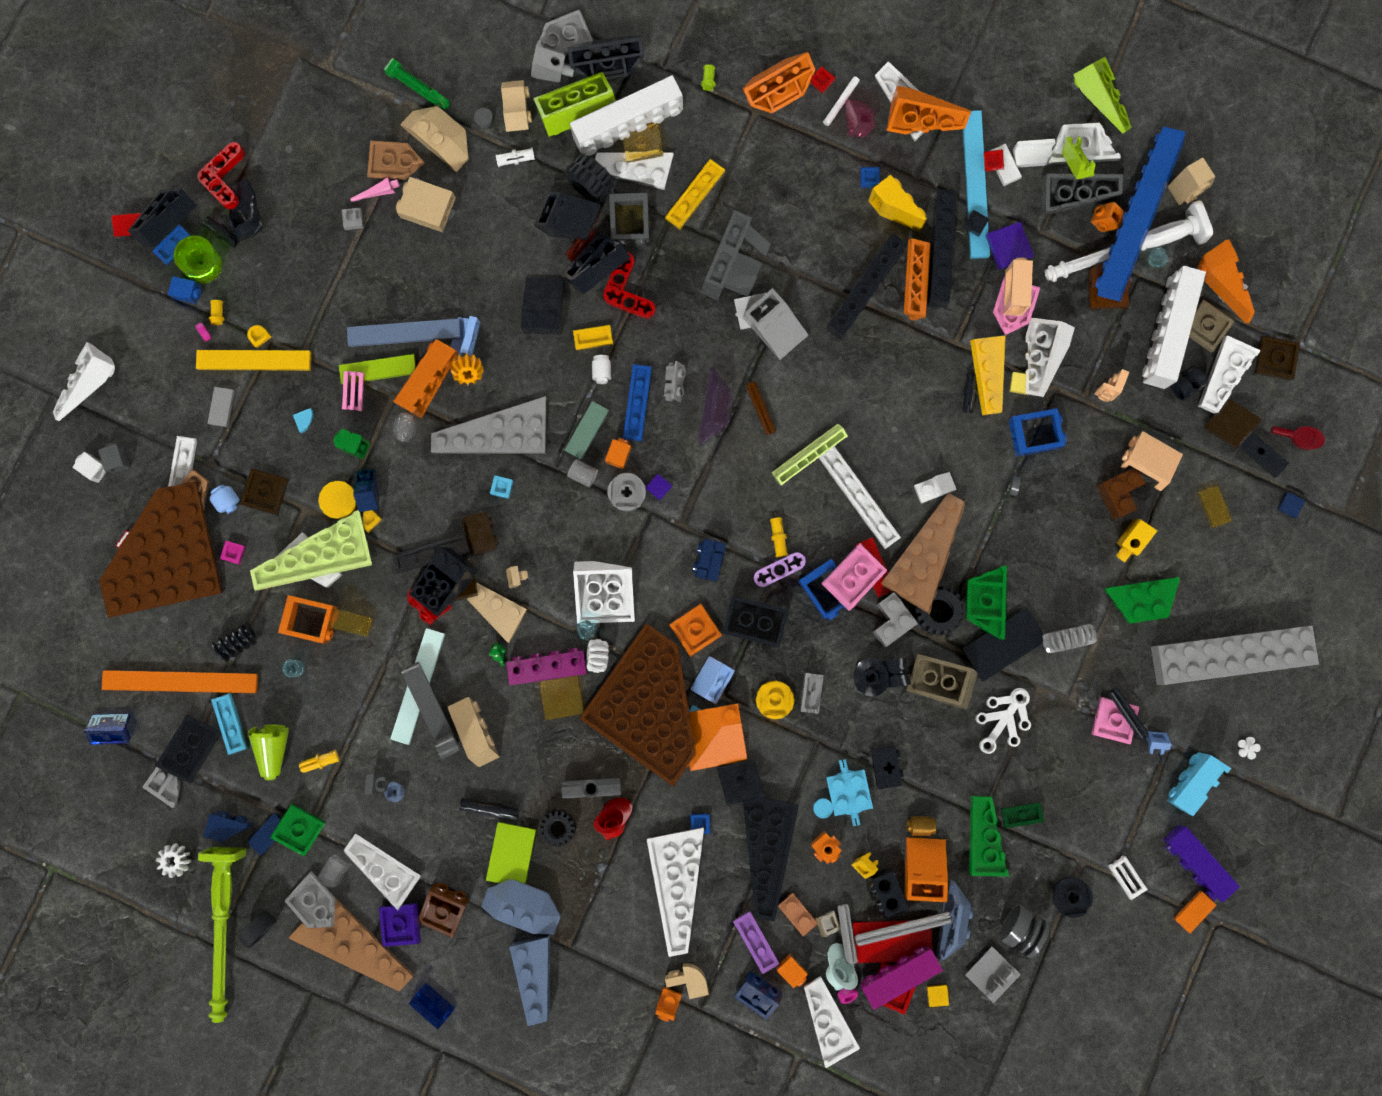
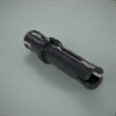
M464 798L460 801V811L495 816V819H500L501 817L515 821L518 820L519 808L506 807L501 803L495 805Z

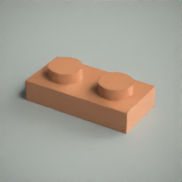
M793 892L778 904V907L802 936L806 935L817 925L816 920Z

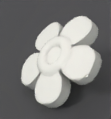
M1247 737L1246 741L1239 740L1238 747L1243 749H1240L1238 754L1241 757L1247 756L1248 759H1255V752L1260 751V745L1254 744L1255 739L1253 737Z

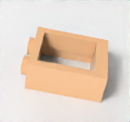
M1016 258L1005 270L1003 315L1023 316L1031 307L1033 261H1028L1026 258Z

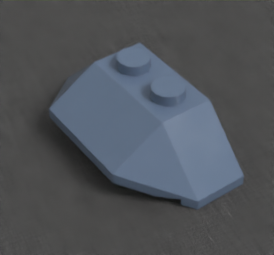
M948 878L947 902H943L942 913L949 912L952 917V923L942 925L939 929L936 957L940 961L945 960L965 945L966 939H969L970 936L968 922L973 916V907H971L970 902L951 878Z
M514 879L489 887L481 906L496 920L532 934L554 935L561 917L548 892Z

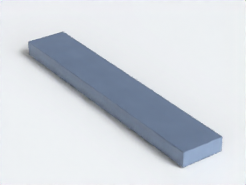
M458 318L347 327L348 346L358 347L435 341L436 339H461V321Z

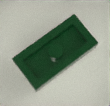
M1040 802L1000 808L1004 828L1044 822Z

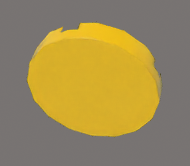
M342 481L330 482L324 486L318 500L323 513L334 519H343L350 516L357 507L353 495V487Z
M779 681L765 683L760 687L756 695V704L760 713L771 719H780L788 715L795 701L789 686Z

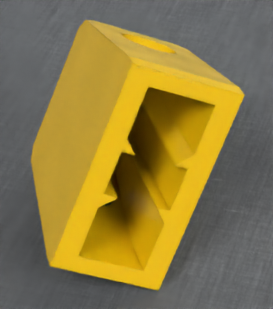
M1133 519L1117 542L1121 549L1116 554V557L1126 562L1131 554L1138 556L1156 534L1157 530L1140 519ZM1131 540L1134 541L1133 546L1130 545Z

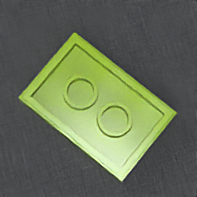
M498 822L486 881L502 883L514 879L526 884L537 829Z

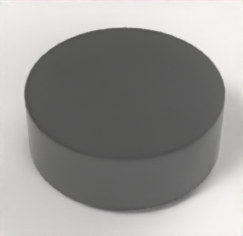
M487 108L478 109L474 114L476 124L480 128L490 127L493 123L492 112Z
M1012 477L1010 495H1018L1021 477Z

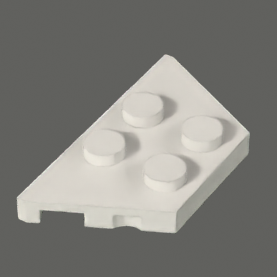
M1100 123L1063 125L1060 129L1049 159V165L1067 164L1062 155L1066 137H1072L1074 144L1078 136H1080L1082 139L1081 148L1089 162L1092 160L1094 162L1118 161L1121 156L1119 152L1116 154L1112 148V141L1105 134Z

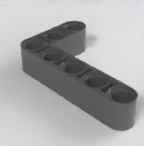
M419 662L400 670L434 739V745L440 758L443 760L459 752V743Z

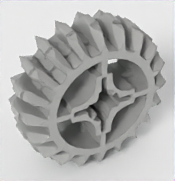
M1091 624L1050 632L1042 636L1043 646L1048 653L1078 648L1097 641L1096 631Z

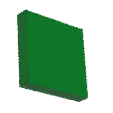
M291 803L270 838L305 857L326 822Z

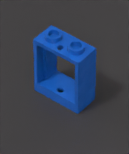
M1058 408L1012 416L1008 420L1016 457L1061 449L1065 446L1067 439L1065 432H1062L1061 424L1063 419L1061 413H1058ZM1051 416L1056 443L1027 448L1021 421Z
M832 559L798 581L822 618H829V620L839 615L838 610L844 606L839 603L825 612L807 584L828 570L833 572L837 566Z

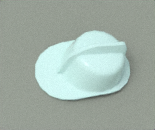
M832 944L828 950L829 966L826 970L827 980L835 990L843 988L848 990L854 989L858 984L854 964L846 963L842 944Z

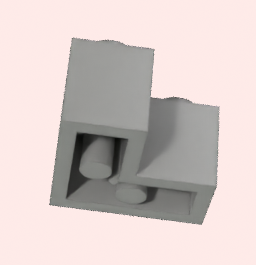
M894 592L877 604V607L886 617L887 621L872 632L883 647H887L918 623Z

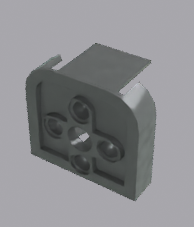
M734 210L705 278L701 294L718 301L721 291L725 287L746 297L749 296L762 263L738 253L743 239L745 238L765 257L771 245L750 226L752 217Z

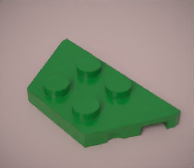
M1007 566L989 571L966 582L965 619L1000 640L1005 639Z
M1176 577L1105 588L1104 591L1113 600L1116 608L1122 612L1128 624L1169 618L1180 579Z

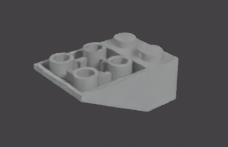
M773 288L744 312L743 319L779 360L808 336L790 308Z

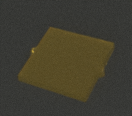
M643 205L615 206V214L622 234L632 231L638 232L639 229L644 228ZM648 215L649 226H651L652 224Z

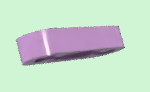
M793 553L758 570L754 575V583L759 587H766L802 569L806 562L805 557L801 553ZM793 557L801 558L800 566L797 567L796 564L790 566L792 571L789 572L788 566L784 561L787 560L789 564L794 560ZM776 565L784 566L785 573L783 575L775 574L774 567ZM770 568L771 574L775 579L771 580L770 576L766 578V583L758 582L759 574H768L767 569Z

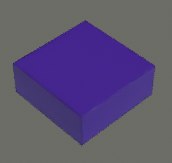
M657 474L647 485L646 490L661 501L672 488V485Z

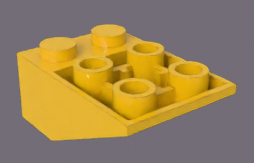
M889 175L872 189L868 202L880 216L917 232L921 231L927 219L926 214L922 208H918L915 205L913 197L909 193H905L898 179H894Z

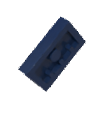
M750 971L744 983L735 993L734 998L767 1020L779 1005L782 992L775 986L767 983L759 975Z

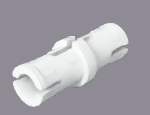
M533 148L520 151L515 149L510 153L497 154L496 160L498 167L513 163L518 165L519 162L535 160Z

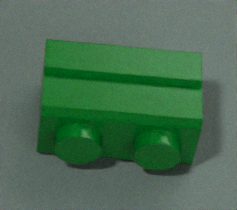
M345 429L337 432L333 440L336 448L360 459L366 457L370 447V442L364 437Z

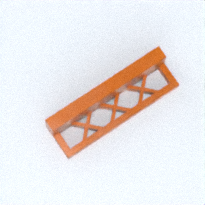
M912 238L908 240L904 314L909 315L908 319L915 321L926 317L930 243Z

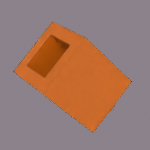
M618 438V440L613 439L605 462L624 470L632 449L631 445H628L629 442Z
M790 953L776 966L777 972L793 989L796 986H801L807 979V971Z

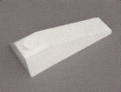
M1030 319L1026 333V343H1028V353H1026V360H1028L1026 394L1044 397L1070 346L1075 327L1062 321Z
M88 342L75 362L78 365L75 374H70L68 377V389L62 391L53 410L55 420L60 421L106 382L107 378L111 377L115 371L112 359Z

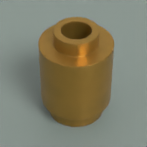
M911 816L910 820H907L906 823L907 832H910L911 836H931V834L936 833V820L930 816Z

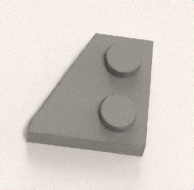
M156 767L143 785V788L171 808H176L181 779Z

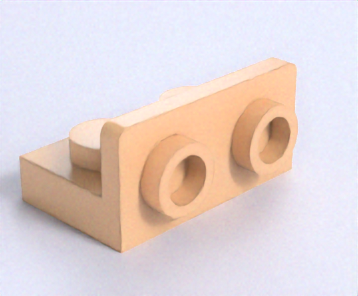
M1122 369L1118 374H1114L1107 383H1103L1095 391L1094 395H1097L1100 400L1105 402L1113 401L1121 394L1129 372Z

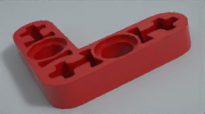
M237 142L228 144L197 175L198 180L227 209H233L239 203L238 196L221 180L245 155L244 149ZM225 161V165L222 168L217 167L220 162ZM207 176L212 179L211 182L206 179ZM222 185L220 191L214 192L216 186ZM226 194L231 198L230 201L224 198Z
M628 253L631 256L629 259L630 264H626L625 271L622 270V264L611 273L604 290V300L613 307L649 319L654 316L656 311L654 303L624 291L635 263L632 254ZM617 274L624 276L622 283L614 281V277ZM615 292V296L621 298V304H618L619 299L612 298V300H609L608 294ZM627 298H632L635 304L632 307H626L624 301ZM638 301L641 302L640 306L646 308L647 305H649L650 310L652 311H648L647 314H645L644 309L638 307Z

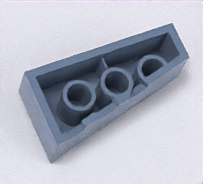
M547 934L513 942L510 946L528 1026L546 1022L550 1016V935Z

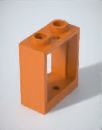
M288 595L278 633L328 644L334 633L332 629L333 622H336L338 618L337 606ZM299 603L327 609L320 637L292 631Z

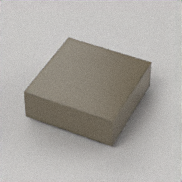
M829 911L815 918L822 937H827L841 930L835 911Z

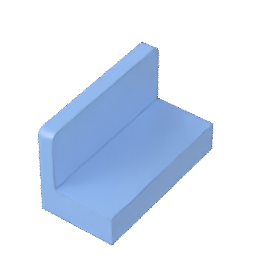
M470 316L469 319L458 317L461 321V339H452L451 348L455 349L463 357L466 353L472 356L481 322L477 317Z
M709 656L694 681L691 690L716 704L735 670Z

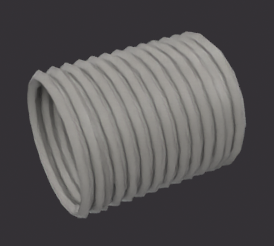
M575 459L568 471L567 477L589 488L596 478L598 469Z

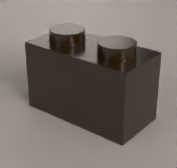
M487 512L465 516L461 520L471 557L490 553L497 549L498 540L496 535H493L491 529L493 521L491 516L488 517Z

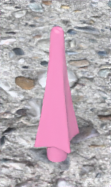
M386 178L370 189L352 197L350 201L354 202L365 198L395 193L394 188L400 186L397 179L389 181Z

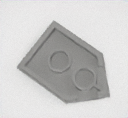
M580 9L545 23L542 35L536 46L567 55L568 47L593 41Z
M310 871L287 897L285 902L307 928L334 927L335 897L317 876Z

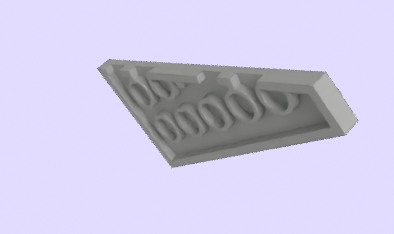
M546 396L431 433V453L546 454Z

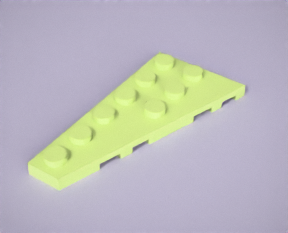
M359 510L353 512L347 518L337 521L338 523L331 527L325 528L305 539L299 545L291 549L289 548L274 559H270L250 570L254 590L257 591L371 566L372 562Z

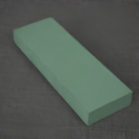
M592 401L567 444L565 452L582 460L609 410Z

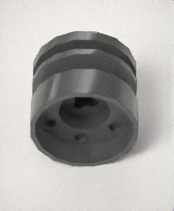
M1018 904L1006 917L999 933V940L1010 947L1017 945V951L1024 953L1026 957L1031 959L1038 954L1046 942L1051 923L1045 919L1042 920L1038 915L1032 918V911Z

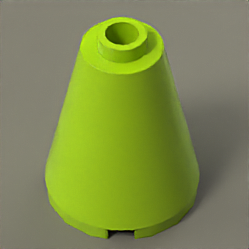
M264 725V728L259 730L258 726L248 730L259 774L265 780H274L281 773L289 728H285L284 725Z

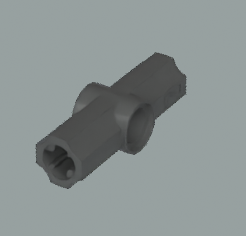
M620 778L562 781V799L621 795ZM588 783L596 785L597 790L595 793L587 791L586 786Z

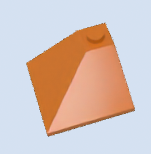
M738 703L690 712L696 748V756L689 764L690 771L747 760Z

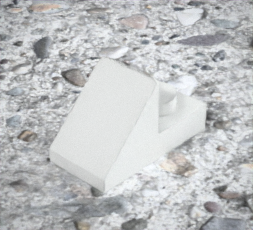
M950 472L937 475L932 479L914 485L920 503L957 490Z

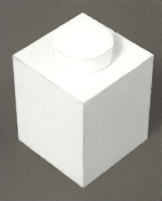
M83 452L75 460L73 468L91 481L99 483L106 474L102 462L89 453Z

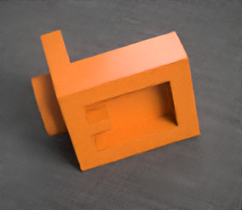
M663 987L655 1011L659 1019L674 1021L682 993Z

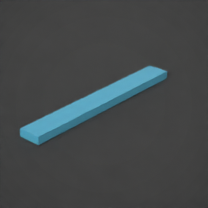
M971 111L967 125L963 129L967 216L969 218L971 212L975 210L988 217L982 111ZM988 222L979 237L968 231L970 259L990 257V248L985 236L989 233Z

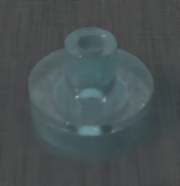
M1154 248L1148 254V263L1152 267H1162L1168 261V253L1163 248Z
M588 620L578 623L577 631L581 639L587 641L594 638L595 630H597L595 623H591Z

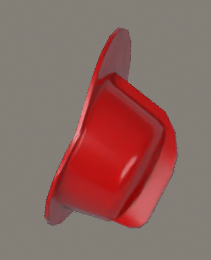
M619 797L610 800L593 822L594 829L601 833L608 841L611 838L620 836L625 829L626 821L632 813V804L626 798Z

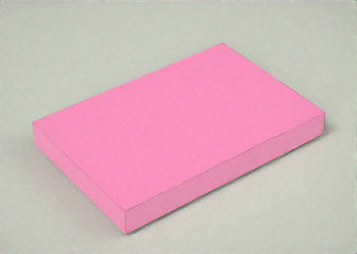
M858 544L821 584L850 611L884 575L887 569L861 544Z

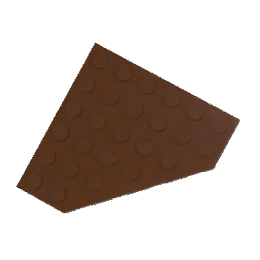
M197 481L156 489L99 580L108 618L223 593Z
M646 623L579 719L673 787L696 756V748L679 646Z

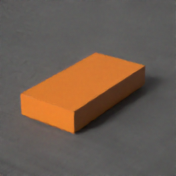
M1199 891L1173 919L1190 934L1216 907V904L1205 893Z

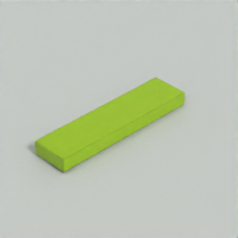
M414 354L339 365L342 385L344 371L364 372V382L412 375L416 369ZM349 375V384H351V375ZM356 376V383H359V376Z

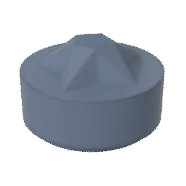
M390 782L386 786L387 791L384 792L387 800L398 802L404 797L405 789L402 784Z

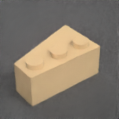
M1201 158L1187 166L1171 182L1168 188L1179 205L1185 202L1189 204L1196 200L1197 196L1205 190L1211 188L1215 175L1204 158Z
M467 697L448 706L468 759L478 767H481L499 758L500 756L494 746V741L487 731V724L479 714L481 709L477 701H472Z

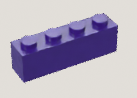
M1177 826L1163 839L1167 845L1165 846L1166 850L1171 855H1176L1180 859L1179 864L1186 871L1190 870L1193 874V880L1198 885H1203L1207 889L1205 893L1213 901L1218 900L1223 903L1240 888L1186 826Z

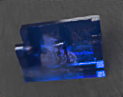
M425 983L408 1003L437 1030L455 1010V1007L428 983Z

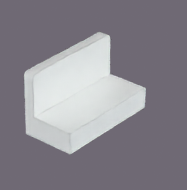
M1055 139L1017 142L1013 149L1014 162L1017 168L1049 165Z

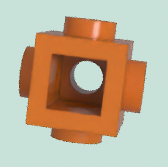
M1115 202L1098 205L1090 222L1101 232L1120 228L1125 211Z
M825 831L810 843L815 850L813 854L820 862L824 860L827 864L830 861L834 863L841 856L839 854L842 851L839 848L841 843L834 835L830 838ZM826 847H830L828 851H824Z

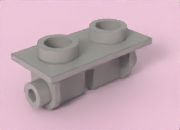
M678 361L668 363V366H666L665 380L672 381V383H665L664 397L665 401H673L674 399L681 403L684 395L683 379L686 376L685 365Z

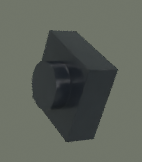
M973 210L963 228L979 237L989 218Z

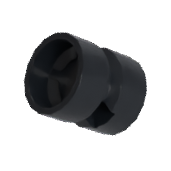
M1191 366L1182 372V375L1178 376L1177 382L1170 385V389L1178 399L1185 401L1194 395V392H1198L1207 386V379L1199 368Z
M907 657L883 661L889 672L887 688L911 685L910 674L906 672L909 668Z

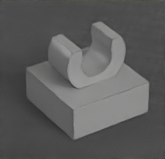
M361 208L342 210L343 227L345 230L364 228Z

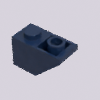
M375 468L356 471L353 495L359 512L377 510L379 507V491Z
M218 810L209 815L203 837L223 842L252 827L253 822L247 821V817L240 815L232 817L229 816V812Z

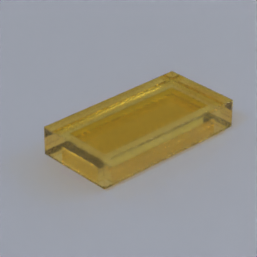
M1218 485L1198 493L1212 528L1232 521Z
M334 608L329 627L368 637L373 618Z

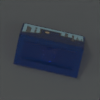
M92 714L84 731L90 745L129 743L131 737L127 725L130 714Z

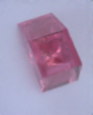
M846 99L848 136L866 137L875 128L874 110L864 101Z

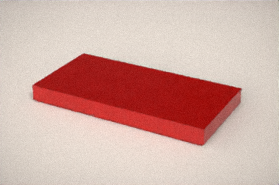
M913 920L852 922L857 963L897 962L903 956H911L914 954V950L921 946H929L933 952L932 928L858 946L855 940L857 934Z

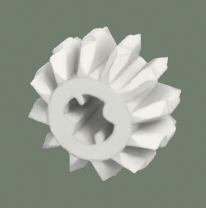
M599 639L590 640L586 655L588 671L599 673L606 670L609 657V646L606 641Z
M175 843L172 847L166 845L164 850L158 852L161 857L156 858L155 861L160 862L161 865L157 869L163 868L162 875L168 874L170 878H173L175 875H183V871L189 869L186 864L191 863L192 860L187 859L190 852L184 853L185 846L179 847Z

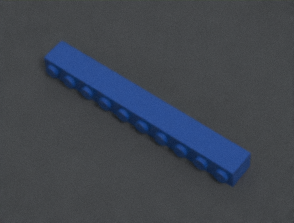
M1163 127L1161 133L1156 135L1154 140L1155 148L1154 150L1150 149L1148 154V165L1143 166L1141 172L1143 177L1141 181L1138 180L1136 183L1135 197L1131 196L1128 204L1130 209L1123 215L1122 228L1117 230L1115 236L1117 241L1111 245L1109 250L1110 258L1105 260L1102 271L1104 273L1102 277L1099 276L1095 287L1098 288V296L1121 301L1184 145L1185 131Z

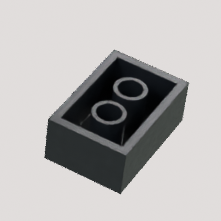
M732 596L722 634L780 648L789 610Z

